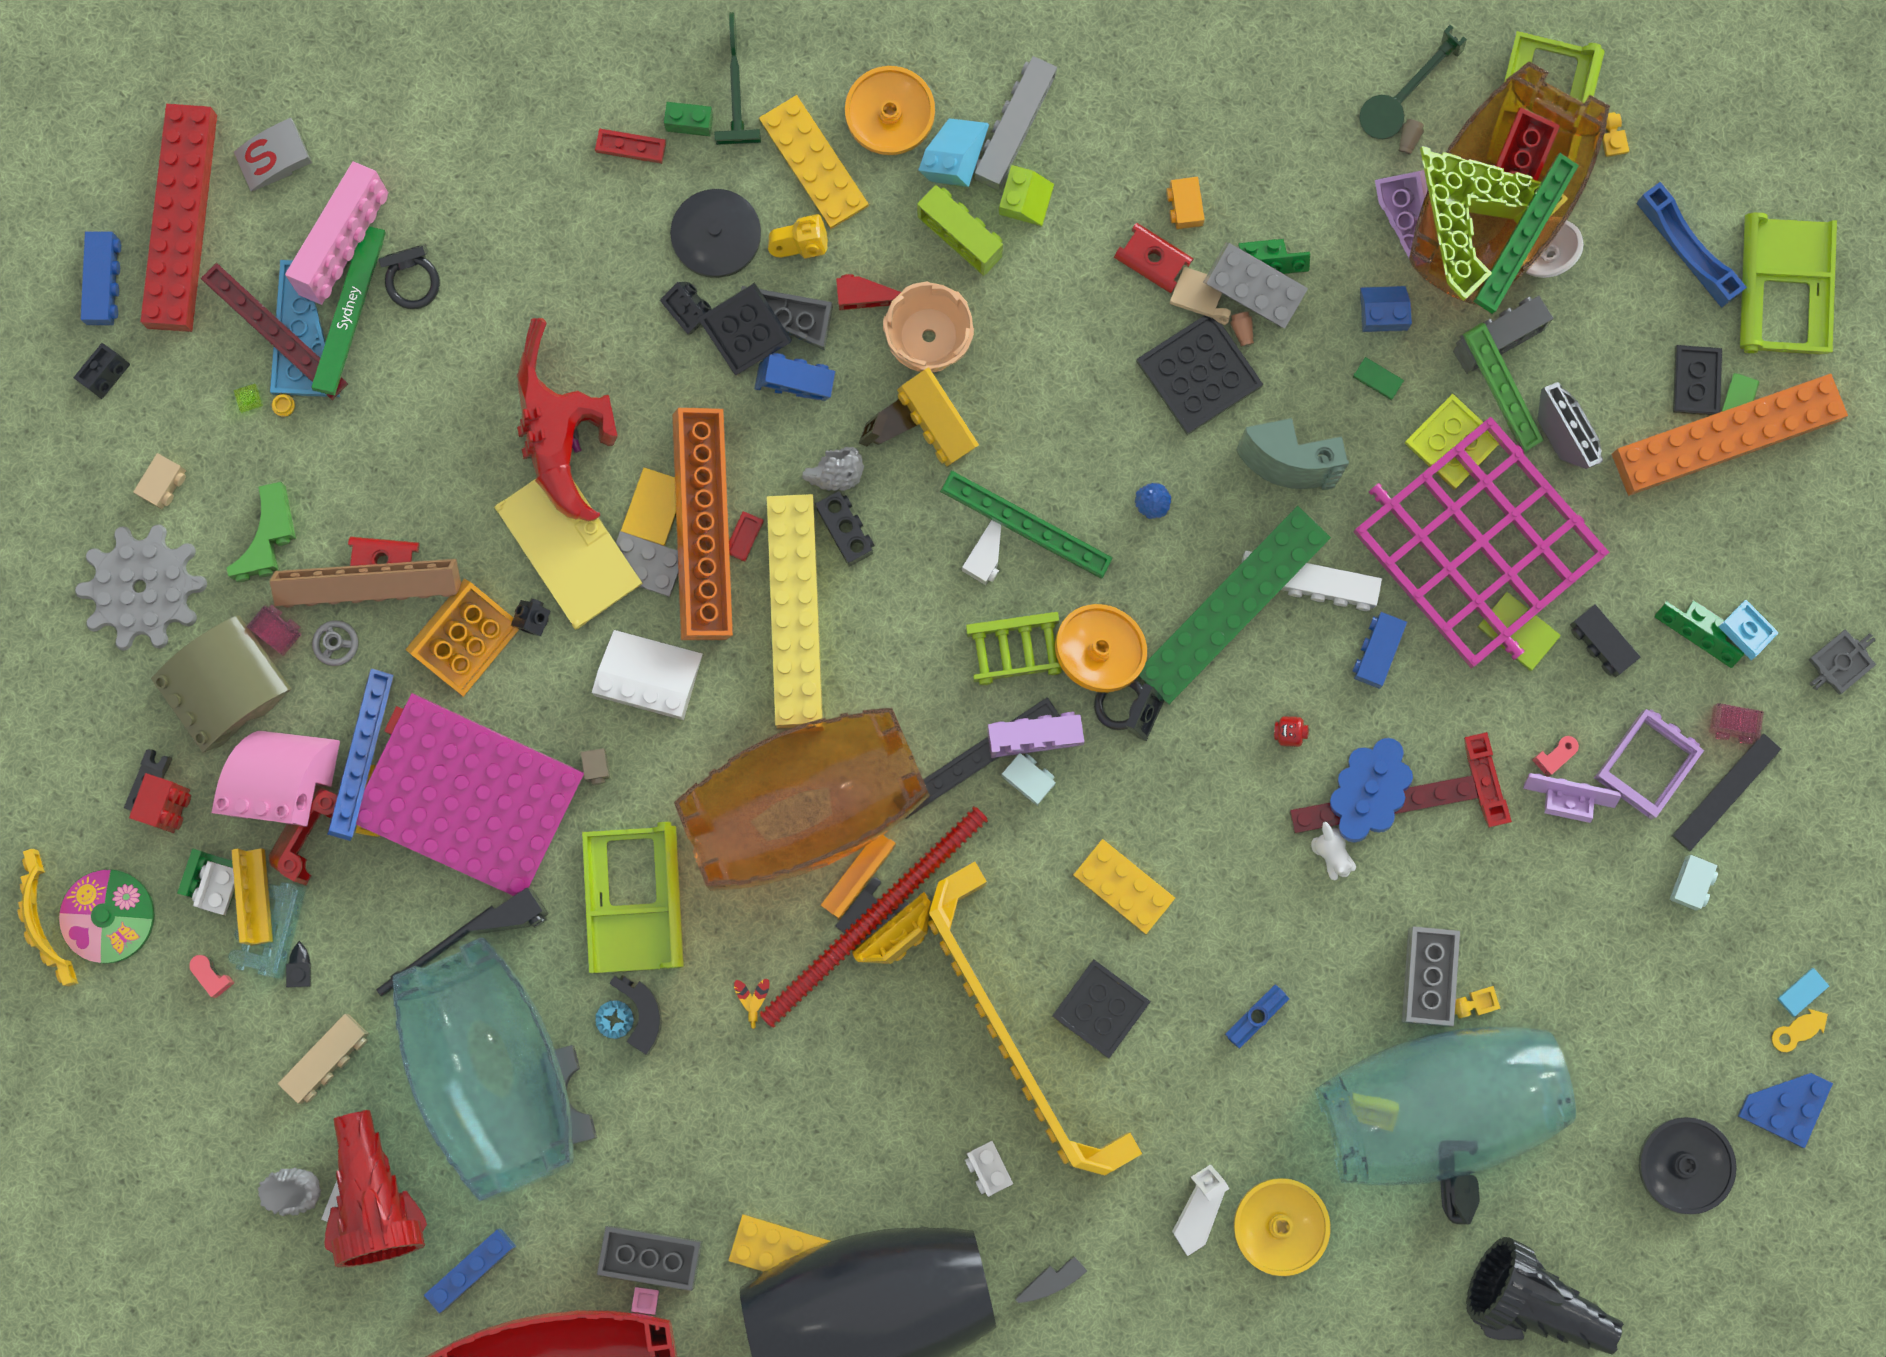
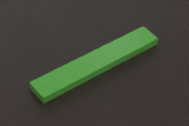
M1480 323L1462 334L1517 444L1526 452L1542 442L1543 438L1486 324Z

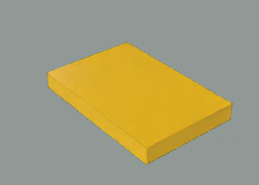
M643 467L621 532L665 546L676 516L675 477Z

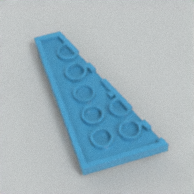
M280 260L276 318L321 358L326 341L316 303L298 295L285 276L293 260ZM275 347L273 348L270 393L272 395L287 394L328 397L325 393L313 391L311 388L313 382Z

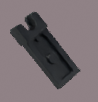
M153 749L145 751L140 763L141 767L124 809L132 811L145 773L164 779L172 762V757L162 756L161 760L156 763V751Z

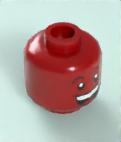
M1283 716L1279 722H1275L1274 739L1278 740L1281 746L1300 747L1303 744V740L1308 739L1309 726L1304 725L1301 717Z

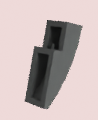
M1074 1256L1057 1272L1049 1265L1015 1297V1300L1018 1303L1047 1297L1078 1280L1087 1270Z

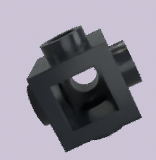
M531 598L530 602L520 600L519 605L515 609L511 626L525 633L541 636L548 623L551 611L544 608V603Z

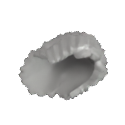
M844 447V449H836L834 451L827 450L825 452L826 456L821 458L818 466L806 468L802 475L805 481H809L811 485H816L820 489L844 491L855 487L860 482L864 469L863 459L858 449L854 447Z
M282 1168L279 1172H272L264 1181L259 1183L260 1187H258L261 1206H264L268 1211L272 1210L274 1215L279 1212L281 1216L289 1214L293 1216L299 1215L300 1212L305 1213L307 1210L315 1208L321 1193L317 1176L310 1171L297 1168Z

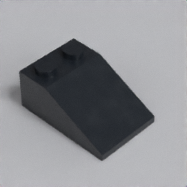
M527 887L467 928L470 932L476 934L527 928L530 926L536 928L546 921L545 916L548 915V912L535 892Z

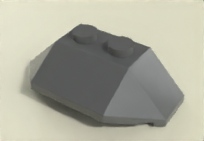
M1559 382L1542 388L1537 420L1559 459L1585 469L1602 463L1603 457L1601 456L1600 440L1578 401L1568 391L1563 389Z

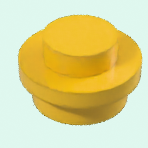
M279 394L272 401V410L278 416H289L295 409L293 398L287 394Z

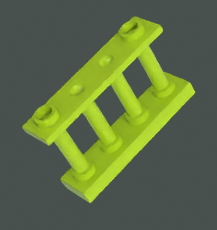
M1058 612L966 625L967 637H972L976 643L980 674L974 675V682H979V685H989L993 683L994 679L1048 672V675L1061 674L1062 668L1056 657L1053 633L1055 625L1059 624ZM1041 627V630H1044L1049 664L1035 666L1030 635L1032 628ZM1018 630V633L1021 634L1026 667L1012 669L1007 638L1009 631ZM995 633V636L998 637L1003 671L989 672L984 641L987 634Z

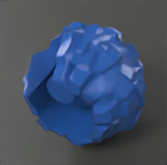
M1159 483L1147 484L1136 491V507L1148 519L1161 518L1170 509L1171 495L1164 485Z

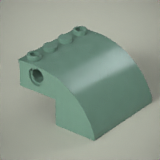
M1292 418L1246 427L1237 446L1238 455L1254 473L1273 484L1291 489L1321 487L1322 490L1332 489L1336 487L1335 484L1339 482L1340 477H1342L1349 464L1342 437L1298 445Z

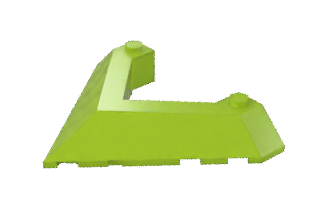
M1422 146L1420 151L1447 284L1464 301L1492 274L1476 257L1475 248L1472 247L1474 231L1473 221L1469 217V212L1513 219L1518 224L1541 182L1533 180L1532 176L1517 172L1515 174L1504 172L1503 168L1470 159H1461L1459 156L1445 152L1438 154L1431 152L1430 148ZM1562 194L1552 214L1568 200L1564 194Z

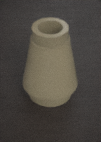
M1407 119L1406 123L1403 124L1399 145L1400 152L1412 154L1424 133L1423 123Z

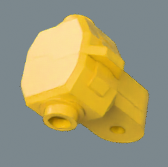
M815 214L801 217L791 226L772 230L769 233V253L779 258L800 254L804 259L824 255L827 251L828 239L821 216Z

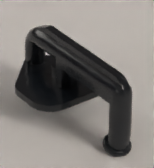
M1445 1141L1438 1148L1442 1208L1448 1219L1454 1224H1471L1480 1202L1479 1183L1476 1176H1456L1454 1152H1469L1470 1155H1474L1478 1149L1476 1141Z

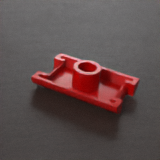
M1136 223L1132 228L1134 235L1124 249L1122 247L1118 248L1114 258L1171 294L1177 285V282L1174 281L1175 277L1183 265L1189 267L1194 258L1139 223ZM1156 254L1160 257V260L1152 262L1148 256Z
M350 537L348 545L352 547L350 566L377 564L381 556L388 557L386 564L412 562V553H419L420 543Z

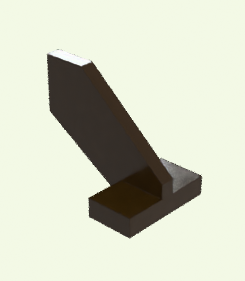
M898 399L877 413L865 424L859 444L866 447L872 442L880 445L918 426L910 416L911 411L908 406H904Z

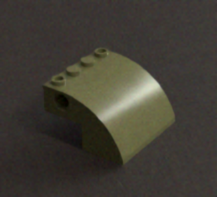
M239 615L220 623L191 641L171 657L151 678L203 753L224 745L247 721L266 715L291 690L289 684Z

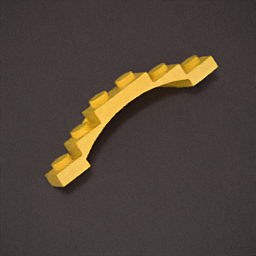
M35 849L23 851V866L29 874L20 877L22 881L20 890L23 896L22 901L18 902L20 909L17 912L20 921L24 922L26 931H24L25 940L31 947L40 950V957L44 964L49 967L57 966L58 969L55 973L59 983H62L63 986L78 984L72 961L64 960L57 955L49 944L40 924L37 911V885L39 874L45 873L39 851Z

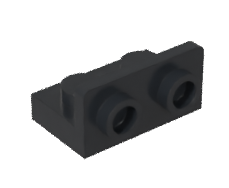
M677 282L659 300L687 335L692 334L701 325L698 317L712 309L707 301L698 296L697 289L690 282Z
M101 343L73 378L100 399H103L127 370L130 363L104 343Z

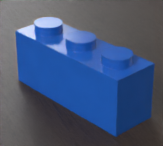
M1383 612L1378 617L1373 616L1368 628L1372 630L1370 638L1365 637L1360 649L1364 652L1361 660H1356L1352 672L1356 673L1355 680L1378 689L1383 686L1406 627V621Z

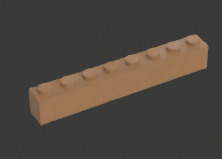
M457 559L275 571L269 581L275 606L287 608L299 604L314 606L318 603L333 605L344 601L359 603L364 600L383 601L390 598L404 600L409 597L429 598L435 595L450 597L457 594L461 585Z

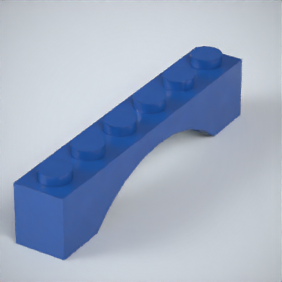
M1661 182L1641 196L1636 204L1721 308L1747 288L1731 268L1714 257L1698 240L1684 220L1675 199Z

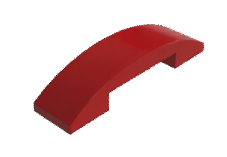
M1488 733L1464 737L1471 775L1474 778L1478 801L1488 828L1511 823L1512 820L1506 799H1503L1493 763V751Z

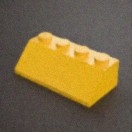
M929 367L897 389L899 400L904 406H908L911 411L910 416L916 425L921 426L924 431L923 436L928 444L934 446L936 457L942 464L945 463L946 466H949L979 446Z

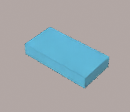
M1811 968L1777 999L1795 1017L1825 991L1829 985L1814 968Z

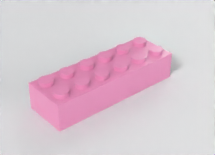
M356 162L351 163L285 273V276L298 295L321 305L330 296L336 280L340 279L345 265L352 259L357 244L364 239L365 232L370 223L374 222L377 211L387 200L388 191L375 170Z

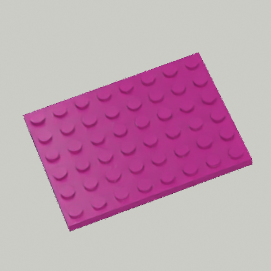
M411 693L364 790L356 825L515 896L525 888H529L584 773Z

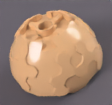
M928 281L905 287L891 302L888 312L883 319V331L885 332L891 353L900 363L919 372L928 367L932 372H939L956 363L968 351L974 335L968 302L959 292L944 285ZM924 332H934L935 339L932 342L924 341L922 338Z

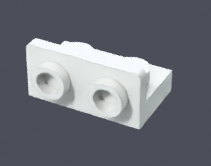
M208 861L201 869L200 879L202 880L199 888H196L193 893V906L226 916L235 889L233 868Z
M993 1141L967 1153L969 1158L965 1159V1162L971 1173L976 1171L979 1180L975 1182L981 1195L986 1193L989 1197L1013 1184Z

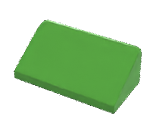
M1734 373L1722 412L1754 401L1759 381Z

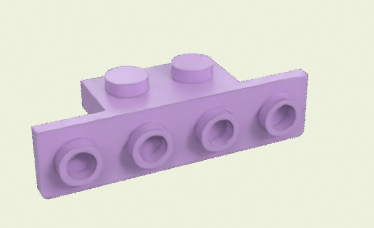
M1530 773L1523 789L1546 793L1544 813L1591 823L1593 819L1594 804L1615 808L1621 798V792L1613 791L1609 788H1599L1586 783L1580 784L1561 778L1546 777L1542 774Z

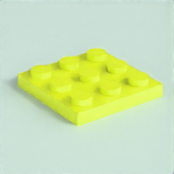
M1452 394L1404 444L1431 467L1479 427L1483 421ZM1486 431L1464 450L1479 466L1499 443ZM1455 457L1436 472L1454 490L1470 475Z

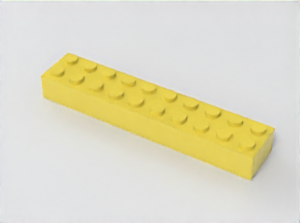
M813 494L767 496L776 728L823 726L814 497Z

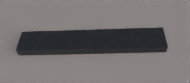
M1763 733L1672 834V837L1688 851H1691L1778 754L1781 748Z

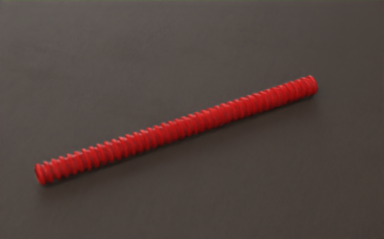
M973 806V811H968L966 813L967 816H963L961 818L962 821L957 822L955 828L951 827L952 831L950 833L946 832V837H941V841L939 843L936 842V846L934 848L931 847L929 853H924L925 857H920V862H915L914 867H910L908 869L909 872L904 873V877L902 879L899 878L897 884L893 883L894 887L892 889L888 888V892L886 894L883 893V897L881 899L878 898V902L876 904L873 903L871 909L867 908L865 915L862 913L861 918H857L855 920L856 923L854 925L851 924V928L849 930L846 929L844 935H839V940L835 939V943L833 945L830 944V948L828 950L825 949L823 951L824 954H820L817 961L813 960L814 964L812 966L809 964L807 966L808 969L803 970V974L801 976L798 975V979L796 981L793 980L791 986H786V991L782 990L781 995H777L775 997L776 1000L771 1001V1005L769 1007L766 1006L764 1012H759L760 1017L770 1027L774 1028L776 1022L780 1023L782 1016L785 1018L786 1013H790L792 1011L791 1008L793 1006L796 1007V1003L798 1001L801 1002L803 996H808V991L812 992V988L814 986L817 987L818 982H822L824 980L823 977L825 975L828 976L830 970H835L833 968L835 965L839 966V962L841 960L844 961V957L846 955L849 956L850 951L856 949V945H861L860 941L862 939L866 940V935H871V931L873 929L876 930V926L878 924L881 925L883 919H888V914H893V909L897 910V906L899 904L902 905L904 903L903 900H907L909 898L908 895L910 893L913 894L915 888H920L918 886L920 883L924 884V880L926 878L929 879V875L931 873L934 874V870L936 868L939 869L941 863H946V858L950 859L951 854H955L957 852L956 849H960L962 847L961 844L966 843L968 837L972 838L971 834L973 832H978L977 828H982V824L988 822V818L977 807Z

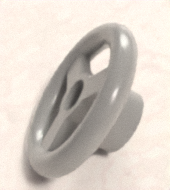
M338 620L329 621L316 630L312 640V648L315 656L322 663L330 666L343 665L356 654L358 636L355 630L346 622ZM333 627H339L347 631L351 640H343L337 632H334ZM326 631L327 634L323 637V645L326 647V650L322 653L319 647V640ZM333 639L338 640L335 646H331ZM341 647L350 648L344 657L330 659L332 653Z

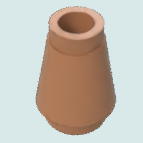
M1249 312L1232 315L1230 324L1240 342V346L1253 344L1252 316H1249Z

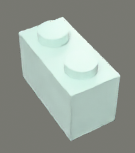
M1019 753L1002 773V777L1038 806L1055 786L1056 782L1053 781L1055 777L1045 768L1041 771L1035 766L1037 762L1026 753L1023 756Z
M1693 855L1686 856L1669 900L1693 910L1705 907L1710 897V894H1707L1709 887L1714 885L1718 873L1715 872L1717 865Z

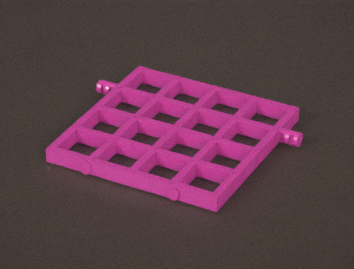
M1489 417L1392 499L1387 495L1388 492L1381 488L1382 485L1380 483L1376 484L1368 492L1370 495H1374L1376 502H1380L1383 507L1353 531L1471 669L1501 644L1506 648L1505 651L1512 655L1511 658L1513 660L1523 654L1525 650L1523 648L1520 649L1518 642H1514L1510 636L1610 553L1584 524V519L1570 508L1524 455L1523 449L1519 445H1515L1492 417ZM1486 431L1493 436L1510 456L1488 475L1481 470L1464 450ZM1454 457L1477 482L1473 488L1455 503L1432 477ZM1514 463L1521 468L1538 488L1516 508L1493 483L1497 477ZM1422 484L1445 509L1442 514L1424 529H1421L1399 504ZM1482 490L1489 495L1506 515L1484 535L1479 532L1460 510ZM1543 495L1567 521L1544 541L1521 515ZM1391 511L1413 538L1389 557L1367 530ZM1450 517L1455 520L1474 542L1452 562H1449L1428 537L1430 533ZM1511 522L1535 548L1512 568L1488 542ZM1571 528L1575 530L1595 553L1573 573L1569 571L1549 548ZM1418 543L1441 569L1439 573L1419 589L1412 584L1395 564ZM1478 549L1482 551L1502 575L1480 595L1475 592L1456 570L1459 565ZM1539 555L1562 579V582L1540 601L1517 575L1518 572ZM1446 576L1470 602L1448 622H1445L1424 598V595ZM1507 582L1530 607L1525 614L1508 628L1484 602ZM1474 609L1479 612L1498 634L1494 640L1476 655L1469 650L1452 630L1455 625Z

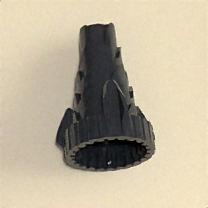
M1510 1237L1498 1239L1484 1253L1473 1273L1467 1292V1313L1474 1323L1480 1325L1484 1335L1492 1339L1522 1341L1525 1337L1523 1331L1526 1332L1528 1329L1545 1338L1549 1335L1564 1343L1570 1341L1586 1349L1591 1347L1597 1351L1613 1355L1618 1350L1617 1344L1621 1338L1622 1326L1624 1325L1621 1320L1605 1313L1596 1304L1579 1296V1291L1565 1285L1559 1280V1277L1546 1271L1536 1258L1533 1249Z

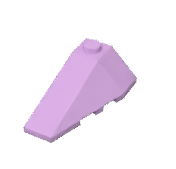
M1424 170L1375 180L1379 204L1398 235L1400 243L1412 265L1435 262L1430 206Z

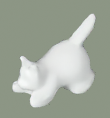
M1324 822L1322 825L1323 835L1313 838L1311 842L1312 850L1325 859L1327 872L1331 880H1337L1338 875L1347 877L1351 871L1356 869V865L1345 849L1346 839L1341 836L1338 828L1331 829L1330 825Z

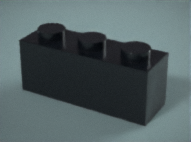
M1596 604L1570 624L1572 634L1578 640L1582 639L1587 644L1586 649L1588 653L1594 658H1599L1603 663L1601 665L1602 669L1609 676L1613 675L1616 678L1641 658Z

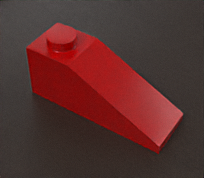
M845 274L841 278H836L839 310L890 306L891 302L901 293L860 276L854 277L853 274Z

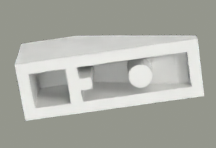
M993 520L989 523L962 567L964 573L984 585L988 581L993 582L999 572L996 568L998 566L1001 525Z

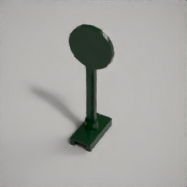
M730 12L729 30L732 54L730 64L731 131H714L716 145L761 143L760 129L744 130V121H742L736 20L735 13Z
M1449 25L1444 30L1442 44L1438 47V51L1395 97L1381 94L1371 97L1364 103L1360 111L1359 120L1366 134L1383 140L1392 138L1400 131L1405 117L1401 103L1445 57H1448L1451 53L1458 57L1464 51L1467 39L1463 36L1458 41L1457 37H1453V26Z

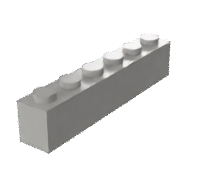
M1034 56L1030 63L1025 62L1021 71L1023 77L1020 82H1015L1011 94L1014 95L1011 101L1007 100L1002 109L1004 115L1001 121L997 120L992 129L994 135L991 140L987 139L982 150L984 155L981 160H977L974 169L975 180L998 191L1057 74L1056 66Z

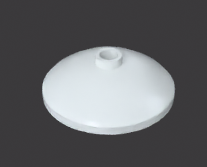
M1548 219L1521 266V270L1534 277L1547 278L1557 276L1570 269L1578 261L1583 251V238L1579 229L1567 220Z

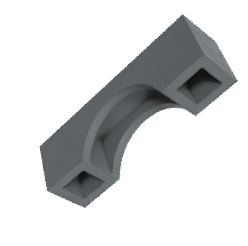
M570 1045L544 1052L545 1058L542 1059L544 1071L549 1072L551 1081L548 1082V1088L551 1096L555 1095L557 1104L553 1105L556 1118L561 1120L562 1127L559 1128L562 1142L566 1141L568 1146L597 1138L592 1115L577 1111L570 1104L567 1097L568 1082L572 1075L580 1069L575 1046Z

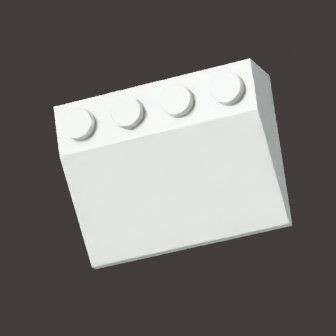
M614 630L598 669L592 694L599 698L684 720L703 654Z

